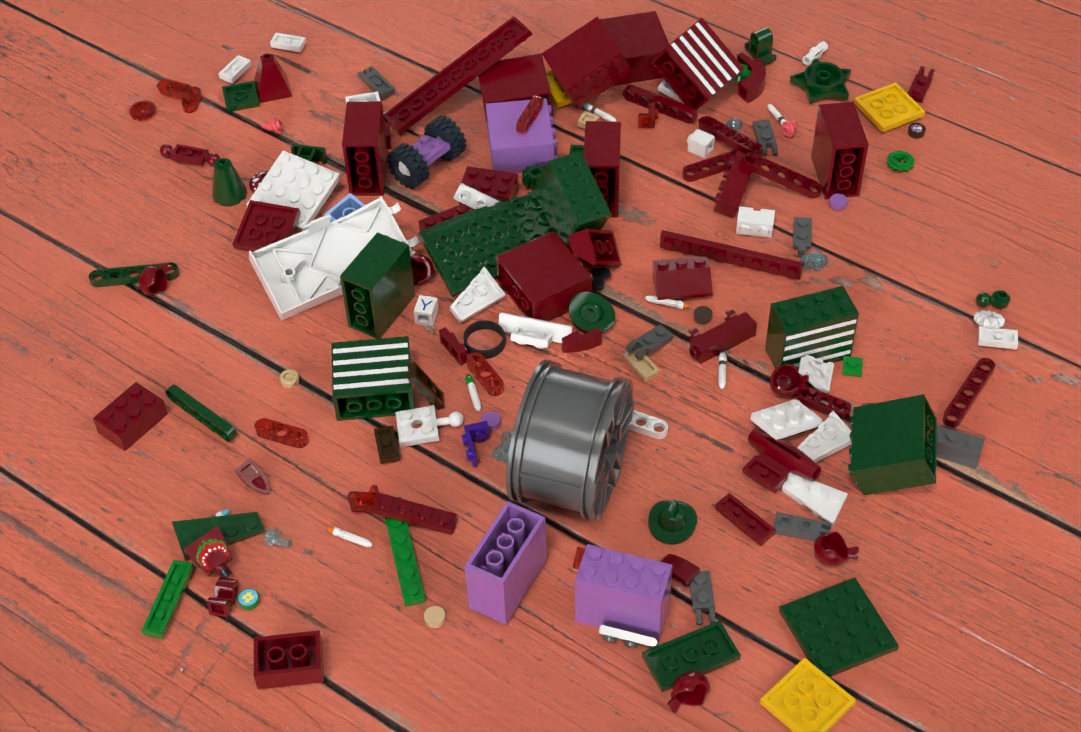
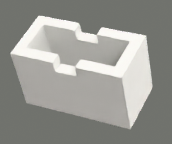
M739 206L736 234L772 238L775 210L761 209V211H754V208Z

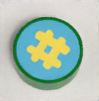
M252 588L242 590L237 598L239 606L243 610H253L260 603L258 592Z

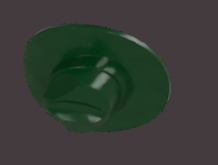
M580 292L572 298L569 304L570 319L578 328L589 332L599 328L601 332H604L615 321L613 306L608 300L598 294Z
M662 500L656 503L650 510L648 517V526L651 534L655 539L665 544H680L686 541L693 534L697 524V514L694 508L685 502L677 500Z

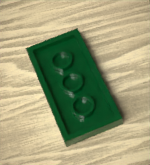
M720 620L642 652V658L661 692L673 688L674 681L682 673L690 670L698 671L704 675L740 660L741 657Z

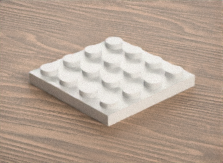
M282 151L250 200L299 208L301 213L295 229L304 231L308 227L304 228L303 225L314 220L341 179V175L301 157Z

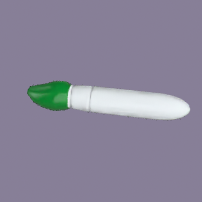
M467 374L465 382L468 385L473 406L477 411H480L481 402L474 384L475 381L470 374Z

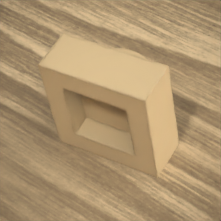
M584 111L577 121V126L585 129L586 121H600V116Z

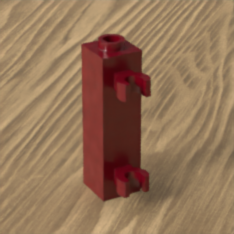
M730 309L725 312L728 316L725 318L726 322L701 335L697 328L690 329L689 333L691 336L688 337L690 341V355L702 364L719 355L720 352H725L756 336L757 323L746 311L737 316L736 312Z

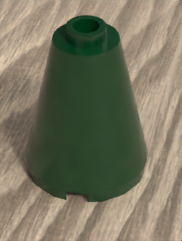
M220 158L214 163L213 200L224 207L238 205L241 199L246 198V186L231 160Z

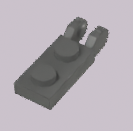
M770 120L753 121L752 126L756 141L763 146L762 156H767V148H771L772 154L777 155L778 149Z
M658 325L639 338L632 340L627 345L626 350L631 353L638 349L635 357L641 359L672 341L674 334L662 325Z
M700 571V574L689 583L693 613H695L696 625H702L701 612H708V620L712 624L715 622V604L710 571Z

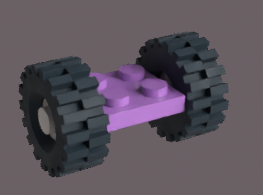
M444 115L437 117L424 128L425 136L421 137L416 143L410 146L408 143H402L388 153V168L392 170L391 174L395 175V179L399 180L401 185L404 184L406 188L415 189L429 178L428 166L440 156L443 160L452 161L465 151L467 147L465 144L466 139L463 138L465 135L463 132L461 133V128L456 126V122L451 121V118H446Z

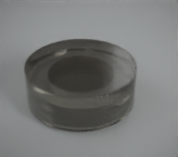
M699 306L694 310L693 318L699 324H707L712 320V310L706 306Z

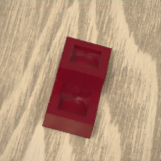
M599 328L583 335L577 330L562 338V351L564 353L581 352L602 345V332Z
M668 554L660 561L672 564V578L674 577L685 586L700 574L698 566L677 555Z

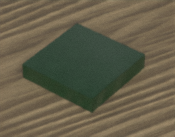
M254 81L222 87L227 113L260 107Z

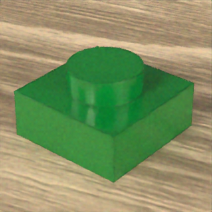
M844 356L842 375L861 377L863 358Z

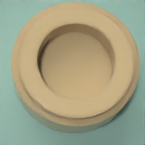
M291 369L283 371L279 377L280 383L284 388H294L300 381L298 373Z
M439 606L429 607L424 613L425 624L434 629L443 626L446 621L445 611Z

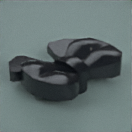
M598 268L590 271L594 278L592 281L593 291L604 289V281L611 277L609 269Z

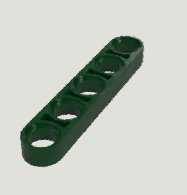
M168 262L175 271L173 273H166L167 281L176 279L180 274L177 264ZM165 263L97 269L90 272L88 277L93 287L138 284V278L148 266L156 267ZM132 273H139L135 277H130ZM114 275H120V277L116 279L112 278V276ZM95 277H102L100 280H93Z
M173 384L165 390L167 397L173 403L225 441L230 442L237 436V432L232 425L177 385Z

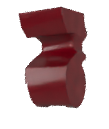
M220 577L217 580L214 597H209L207 600L209 615L228 618L231 614L234 598L238 592L239 582L237 579Z

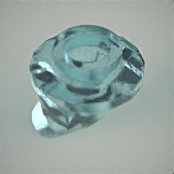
M736 118L726 123L727 126L738 132L743 128V122Z
M270 527L262 536L265 539L263 543L269 547L272 544L291 547L292 541L291 539L280 538L281 532L277 527L274 530Z

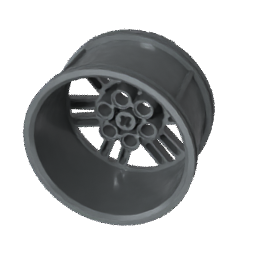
M547 359L542 360L528 382L512 433L506 472V488L509 499L521 503L534 500L580 512L583 519L599 522L608 505L613 488L616 487L622 469L621 463L634 411L632 380L623 379L619 376L609 380L562 369L559 362H552Z

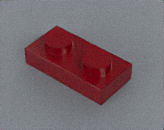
M446 327L440 329V343L460 366L467 363L466 354H468L465 345L460 344L453 332L450 333Z

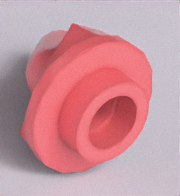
M274 117L269 120V123L262 122L261 127L274 131L275 134L282 133L283 123L280 119L278 120Z
M797 121L783 122L781 127L783 135L787 138L794 136Z

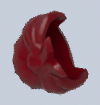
M422 254L410 256L414 285H422L429 281L433 275V264L430 259Z
M165 263L156 267L148 266L138 278L141 291L148 296H155L160 292L166 291L168 281L165 272L172 270V266Z
M785 364L777 367L772 372L769 382L772 390L777 395L786 397L795 394L798 390L805 389L807 387L805 383L808 381L809 376H802L795 365Z
M837 531L821 534L814 542L816 558L826 565L837 566L845 561L847 562L849 559L858 560V555L856 554L859 548L856 546L847 548L843 537Z
M690 670L679 675L673 684L671 700L667 703L671 707L672 712L676 713L681 703L689 706L703 705L705 697L710 691V683L707 677L698 671Z

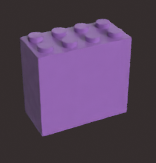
M546 98L486 104L487 131L493 170L523 173L527 166L532 167L533 164L535 166L541 164L543 167L547 165L548 161L557 158V152H554L557 150V139H554L555 128H552L553 116H549L551 115V105H547Z
M506 502L465 564L470 609L507 625L547 561L545 517L511 502Z
M587 544L575 578V622L599 628L600 625H605L652 637L659 643L670 607L673 565Z

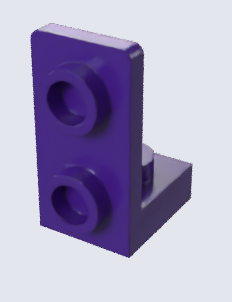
M487 421L464 425V434H461L463 445L468 447L465 450L467 460L472 461L473 467H477L473 442L490 439Z

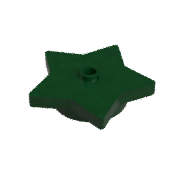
M814 59L804 72L791 75L790 82L805 90L809 104L826 98L848 100L849 92L845 83L850 77L851 69H841L835 64Z

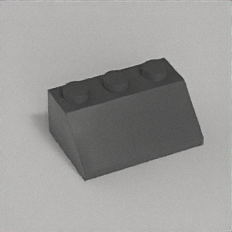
M937 423L936 457L976 469L985 436Z

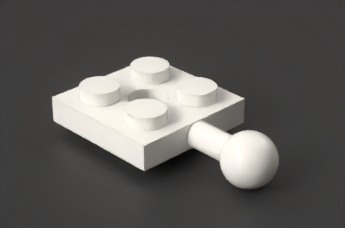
M434 405L395 412L400 447L440 441L437 426L450 424L453 427H459L464 422L463 415L457 411L452 412L449 417L436 419ZM416 424L422 425L420 428H413Z

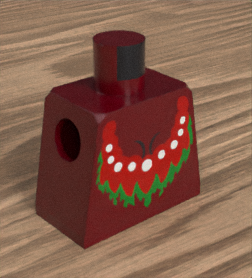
M218 526L184 548L185 554L207 576H210L215 571L219 577L228 578L232 574L227 563L233 560Z

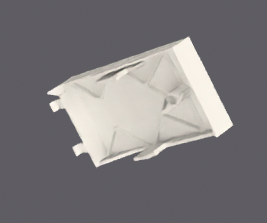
M380 196L378 199L340 219L330 222V214L303 225L304 228L308 227L307 230L254 252L249 251V260L281 321L342 295L340 275L377 232L405 242L409 245L410 256L415 254V251H412L411 248L420 243L417 236L406 240L393 217L394 214L401 211L398 202L394 206L388 207L382 196Z

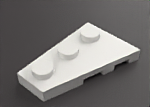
M483 267L476 278L471 281L465 291L450 306L449 310L461 324L505 298L506 294L487 269Z
M832 411L829 417L824 422H821L818 429L813 434H810L797 448L816 463L851 445L850 432L852 431Z
M790 472L788 480L782 487V491L800 505H805L812 510V514L817 518L820 516L826 522L831 523V528H833L848 493Z

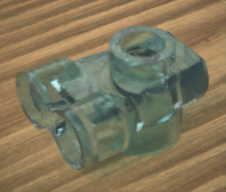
M814 249L809 251L807 255H802L799 262H804L803 270L813 268L814 271H819L828 263V257L822 255L820 249Z
M505 431L501 435L500 445L495 447L491 454L494 459L502 460L505 463L508 462L513 431Z

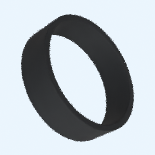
M482 320L474 322L466 328L463 335L464 345L467 348L468 354L478 359L493 358L499 355L505 347L504 330L493 321ZM483 329L493 330L502 337L500 344L489 350L475 349L467 343V339L475 331Z

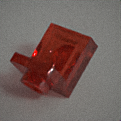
M649 102L648 113L638 114V128H655V119H658L659 109H655V102Z
M372 485L369 492H349L347 498L351 512L372 513L377 492H379L377 485Z

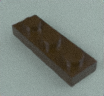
M415 362L407 364V379L409 383L413 384L418 392L427 398L429 404H433L437 410L445 408L444 395L440 388Z

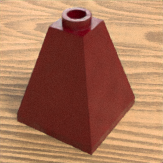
M269 53L260 56L254 78L259 102L264 103L292 97L286 73L275 56Z

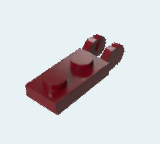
M923 66L920 67L907 93L914 101L920 103L924 101L935 72L934 69H931L928 77L923 76L925 71Z

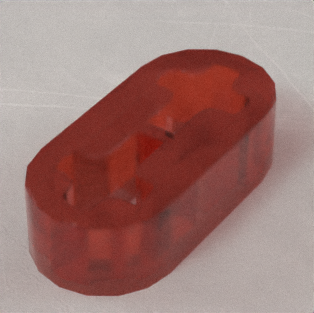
M194 86L187 89L182 100L184 112L193 113L198 109L202 100V93L199 87Z

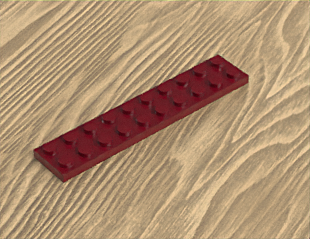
M513 16L383 114L385 120L401 135L498 62L502 57L532 36L530 29Z

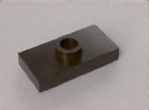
M393 425L374 429L380 464L399 461L400 456Z

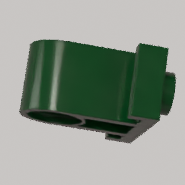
M765 27L752 32L750 41L745 43L744 48L755 59L759 58L764 65L776 61V55H772L773 35L771 30Z
M294 143L291 146V153L315 164L319 161L326 165L327 155L324 147Z

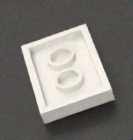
M796 399L753 412L750 419L776 440L818 427L822 422L819 416Z

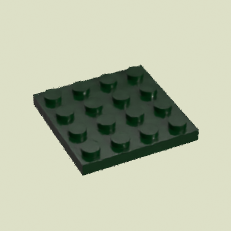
M855 577L779 606L781 616L808 661L828 677L897 651L899 648L898 643Z

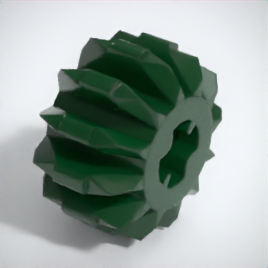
M533 164L532 167L527 166L523 170L522 183L526 190L531 189L533 191L546 166L542 167L541 164L535 166Z

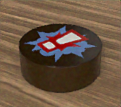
M912 123L908 127V135L916 139L922 138L925 135L926 128L921 123Z

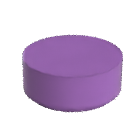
M834 194L830 197L829 205L834 210H844L847 207L848 199L845 195Z
M486 412L481 417V422L487 421L489 431H494L501 425L500 415L496 412Z

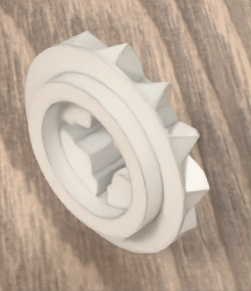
M981 310L974 315V321L981 327L1000 328L1004 326L1005 319L996 312Z

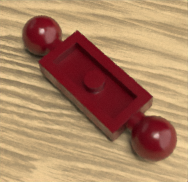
M163 144L160 147V154L163 157L171 156L173 161L200 166L207 162L209 165L214 166V163L220 159L217 153L209 154L207 149L177 144L175 148L169 144Z

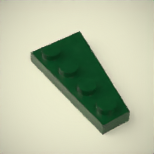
M258 512L172 521L185 561L190 560V558L185 554L184 548L217 526L227 546L265 533Z

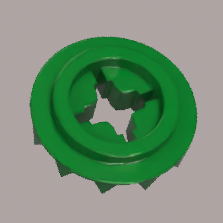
M894 151L888 155L886 163H888L889 168H893V171L899 170L901 173L903 170L908 172L909 169H913L915 159L908 152Z

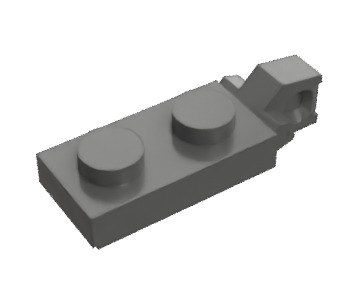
M794 217L792 247L798 248L797 257L805 258L806 249L811 248L812 218Z

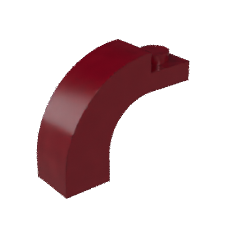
M741 52L737 54V60L741 64L747 65V69L751 71V74L738 82L737 95L747 103H750L757 99L764 90L766 69L759 58L752 60Z

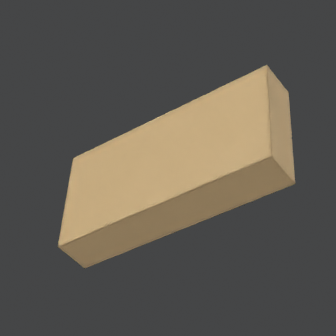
M638 349L631 353L626 352L622 354V359L644 383L660 375V370L647 356L641 359L635 357Z

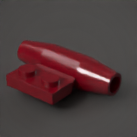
M754 428L750 432L748 442L762 454L755 455L742 468L743 474L773 493L788 480L789 472L811 481L816 480L820 475L821 467L803 451L783 439L776 440L758 428Z

